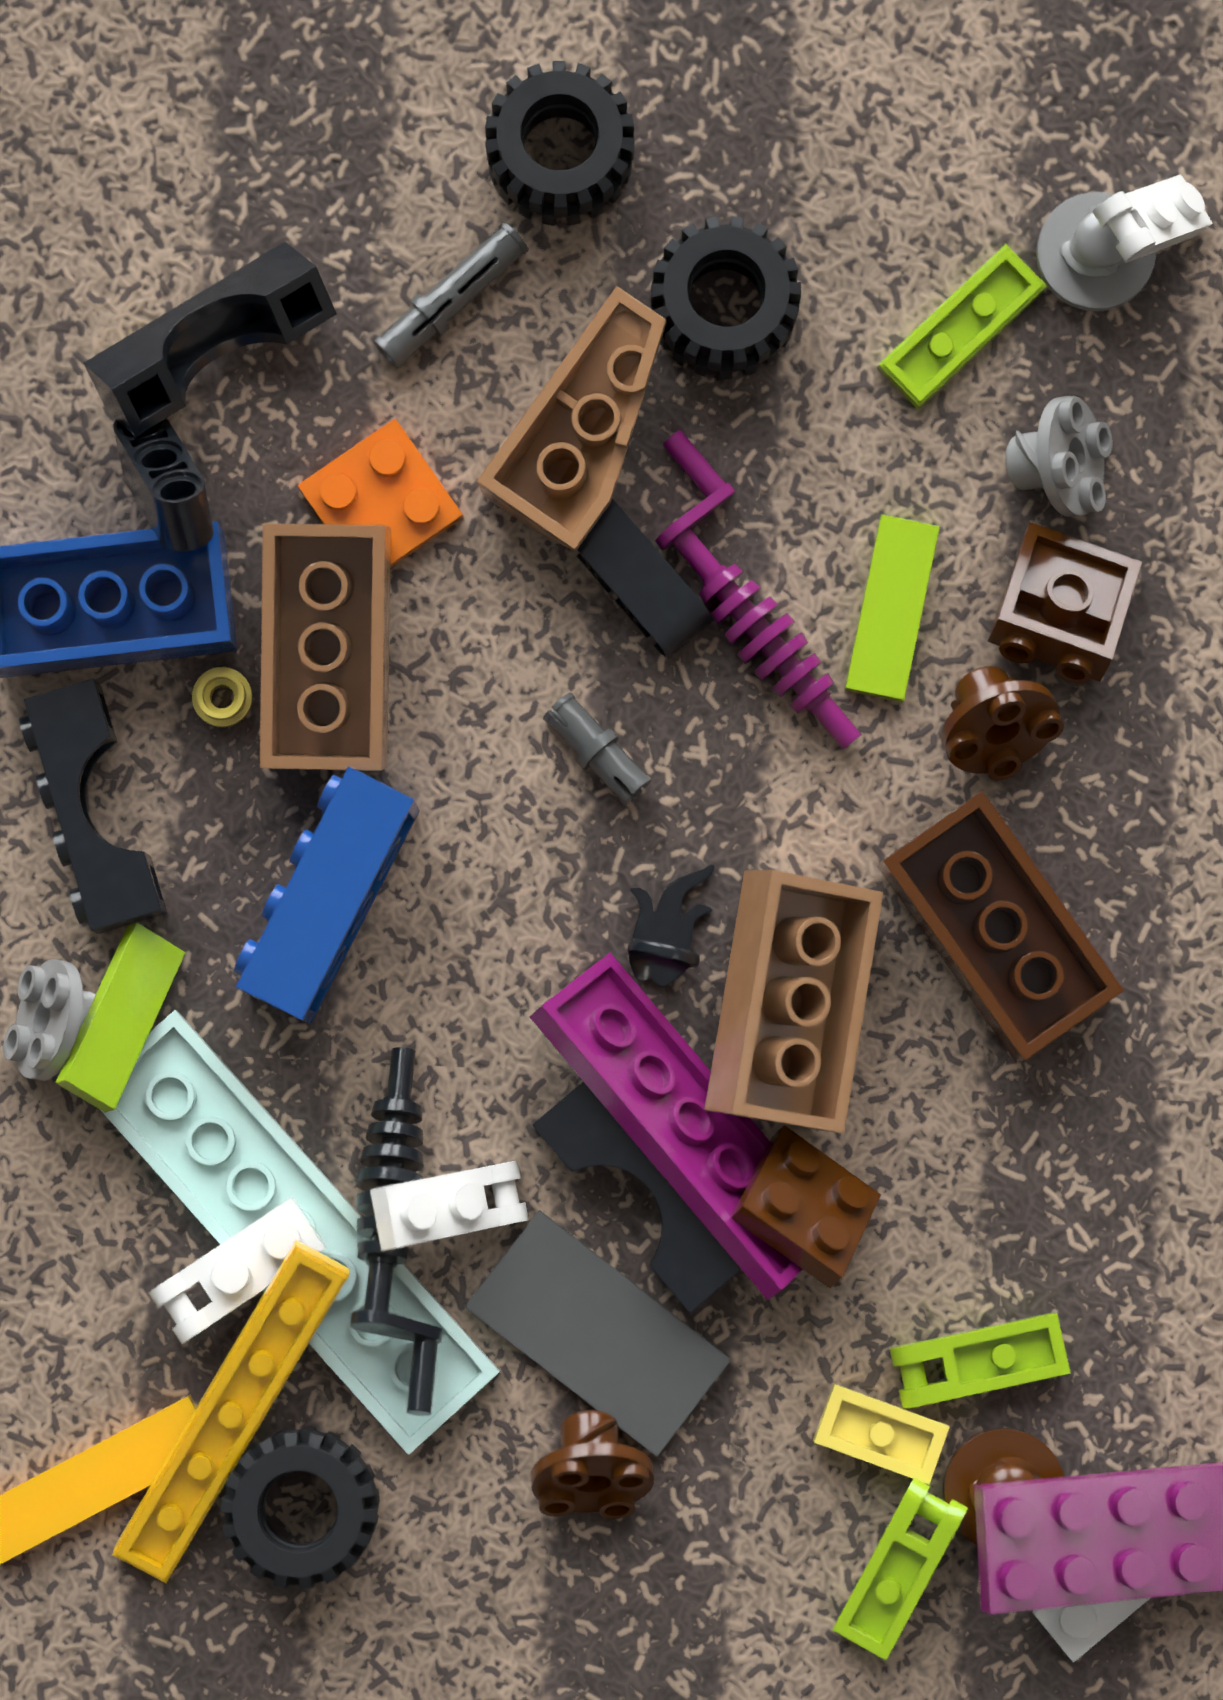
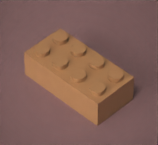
M263 523L260 768L347 770L349 766L355 770L382 771L387 768L391 527L381 525Z
M776 870L744 871L704 1110L844 1134L883 892Z

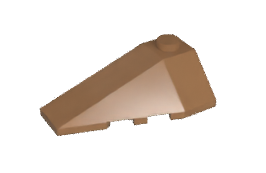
M616 286L476 481L483 496L530 529L576 552L611 503L667 323L666 319Z

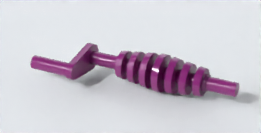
M678 430L663 443V446L700 489L706 499L664 530L656 538L655 543L662 551L673 545L703 580L702 585L704 588L699 592V596L704 604L709 603L716 597L722 603L711 614L718 625L731 615L737 621L724 634L731 645L746 633L752 639L737 654L743 663L747 664L762 652L767 657V660L754 673L763 681L777 670L783 678L771 689L779 697L793 689L798 697L789 706L797 714L804 709L808 713L811 711L844 750L862 734L829 696L831 692L828 689L834 684L830 675L827 673L819 680H816L811 674L821 664L816 653H813L802 662L796 656L809 643L802 632L787 643L780 637L795 624L793 618L786 613L770 625L765 618L779 604L772 597H768L755 606L750 600L762 588L753 580L740 588L735 581L744 571L736 564L728 568L725 565L721 566L691 530L731 498L736 491L729 482L725 483L686 435L681 430Z

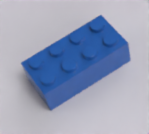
M218 521L212 522L214 534L206 545L196 550L185 552L173 551L164 547L153 529L0 546V678L238 651L225 533Z
M349 766L342 779L333 775L328 781L317 805V808L321 809L322 814H324L314 833L305 829L300 836L289 860L296 869L287 887L285 888L277 884L273 889L261 914V917L267 919L268 924L259 942L252 939L247 941L233 969V972L241 975L236 985L237 988L309 1024H312L420 812L415 799Z

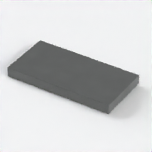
M541 1210L536 1213L465 1305L469 1311L597 1411L613 1416L617 1420L620 1429L656 1457L731 1361V1358Z

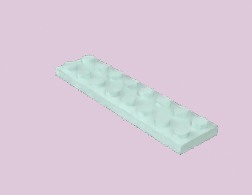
M174 1010L149 1033L116 1109L103 1112V1114L220 1245L289 1198H295L327 1247L320 1253L349 1268L347 1280L309 1344L409 1455L493 1379L500 1370L405 1264L397 1265L396 1268H393L389 1313L442 1329L441 1343H438L431 1415L417 1416L408 1414L406 1411L413 1341L361 1332L350 1327L351 1313L364 1310L369 1266L365 1261L357 1257V1244L361 1241L370 1240L357 1234V1219L362 1216L177 1010Z

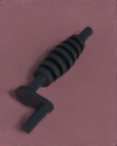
M395 1047L391 1051L387 1096L374 1102L371 1116L378 1120V1122L369 1124L366 1133V1140L372 1143V1145H367L363 1148L360 1163L366 1166V1168H362L357 1172L356 1186L365 1192L356 1195V1209L360 1213L368 1215L357 1219V1234L370 1239L357 1244V1257L365 1261L369 1269L364 1310L351 1313L350 1327L361 1332L413 1341L406 1412L411 1415L429 1416L432 1409L438 1343H441L442 1329L389 1313L393 1268L406 1263L409 1248L404 1246L381 1250L370 1189L424 1179L422 1175L416 1173L424 1168L423 1153L415 1149L423 1145V1130L418 1126L412 1125L422 1121V1106L411 1099L416 1051L406 1047Z

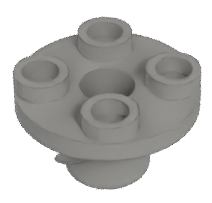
M1088 192L1067 199L1051 212L1038 237L1036 247L1037 265L1041 279L1047 285L1046 288L1064 303L1081 310L1106 311L1124 306L1143 289L1154 268L1156 252L1125 263L1116 249L1117 244L1120 242L1110 227H1102L1092 211L1103 201L1113 196V194Z
M1077 396L1056 397L1044 408L1038 432L1021 434L1019 431H1016V435L1009 441L1005 454L1008 476L1013 485L1020 490L1035 489L1039 492L1044 488L1050 503L1061 515L1073 517L1086 515L1091 512H1099L1104 508L1106 502V492L1103 484L1104 458L1108 457L1112 451L1111 431L1107 423L1096 422L1092 411L1081 398Z
M50 959L40 967L28 965L20 976L18 996L21 1002L16 1022L9 1027L5 1035L3 1053L7 1060L16 1061L18 1070L26 1078L46 1081L59 1072L73 1048L77 1034L96 995L89 991H83L80 974L72 963Z

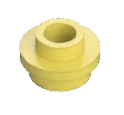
M216 667L206 671L198 678L192 691V702L196 713L206 723L215 727L236 725L247 716L252 706L253 694L249 682L240 672L232 668ZM220 687H227L233 691V702L227 708H217L212 703V695Z

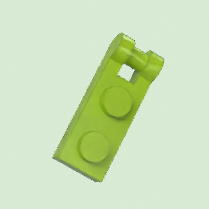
M1055 1312L889 1348L893 1367H900L904 1385L903 1389L898 1390L902 1409L924 1406L1071 1373L1058 1314ZM941 1358L945 1380L928 1383L923 1361Z
M913 1478L832 1629L884 1660L888 1659L968 1510V1507L953 1499L948 1504L928 1492L930 1486L916 1478ZM915 1514L938 1525L930 1540L908 1528Z

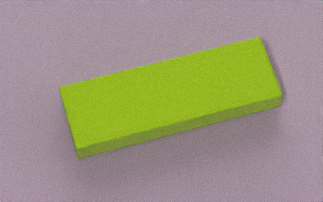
M1005 244L884 358L877 368L919 410L1046 289L1047 285Z
M881 514L845 691L903 703L940 526Z
M138 922L127 926L77 1034L73 1048L59 1073L56 1084L103 1112L116 1109L186 952Z

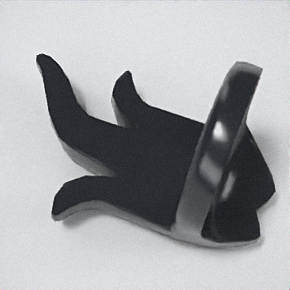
M709 865L705 869L682 876L670 883L664 890L655 912L653 911L652 899L647 891L641 888L630 889V892L639 903V913L633 937L630 939L627 948L631 969L637 981L651 979L657 985L663 987L681 976L688 968H698L700 955L689 950L694 923L700 916L713 910L706 905L697 904L687 909L682 919L680 918L683 895L692 887L706 880L714 871V865Z

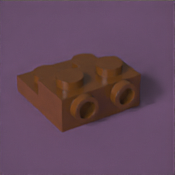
M1029 522L987 642L1000 646V654L1012 662L1029 663L1033 659H1037L1056 666V673L1068 682L1083 684L1090 681V679L1100 682L1113 659L1142 562Z

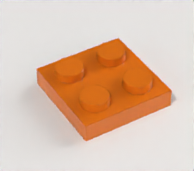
M396 418L297 485L323 524L381 525L391 527L390 568L464 518L460 509Z

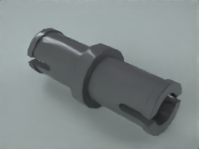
M568 693L552 706L553 712L549 710L545 713L543 720L549 723L578 754L576 762L584 770L591 768L620 799V803L623 806L629 804L643 792L641 787L646 788L651 783V777L646 775L616 743L619 739L617 734L611 728L604 730L578 703L572 693Z

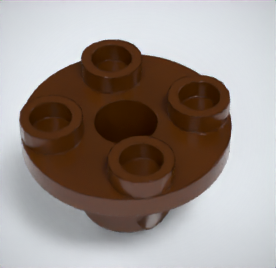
M985 666L970 671L957 684L955 689L956 700L951 703L953 712L949 715L943 726L941 742L949 761L958 769L970 773H988L992 780H1005L1013 777L1020 771L1022 762L1038 753L1048 742L1059 737L1063 732L1064 724L1060 717L1058 705L1052 693L1046 687L1036 682L1008 677L1007 673L1001 668Z
M585 1410L568 1416L560 1426L561 1449L542 1457L533 1466L531 1471V1487L534 1496L539 1500V1511L542 1514L553 1517L564 1516L572 1512H599L602 1517L608 1519H620L635 1512V1502L648 1494L654 1485V1468L651 1459L638 1449L619 1444L617 1420L610 1414L597 1410Z
M1011 1428L990 1429L972 1435L955 1451L945 1471L943 1498L948 1504L953 1499L968 1507L957 1529L968 1540L978 1545L974 1485L1064 1477V1473L1054 1453L1036 1437Z

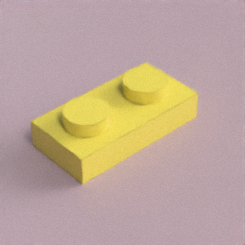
M833 1383L813 1442L912 1479L916 1478L930 1485L950 1426Z

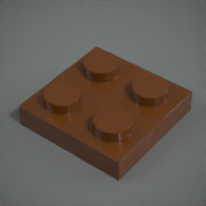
M783 1125L772 1136L731 1218L825 1286L831 1288L843 1277L881 1194L790 1128Z

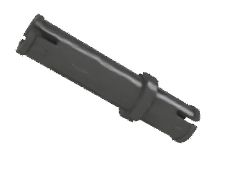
M502 222L493 234L463 259L426 295L422 296L418 293L409 301L411 308L382 335L373 340L375 347L392 366L399 369L403 365L402 363L434 334L441 337L450 329L447 322L480 292L484 291L515 260L529 251L524 240L510 225Z

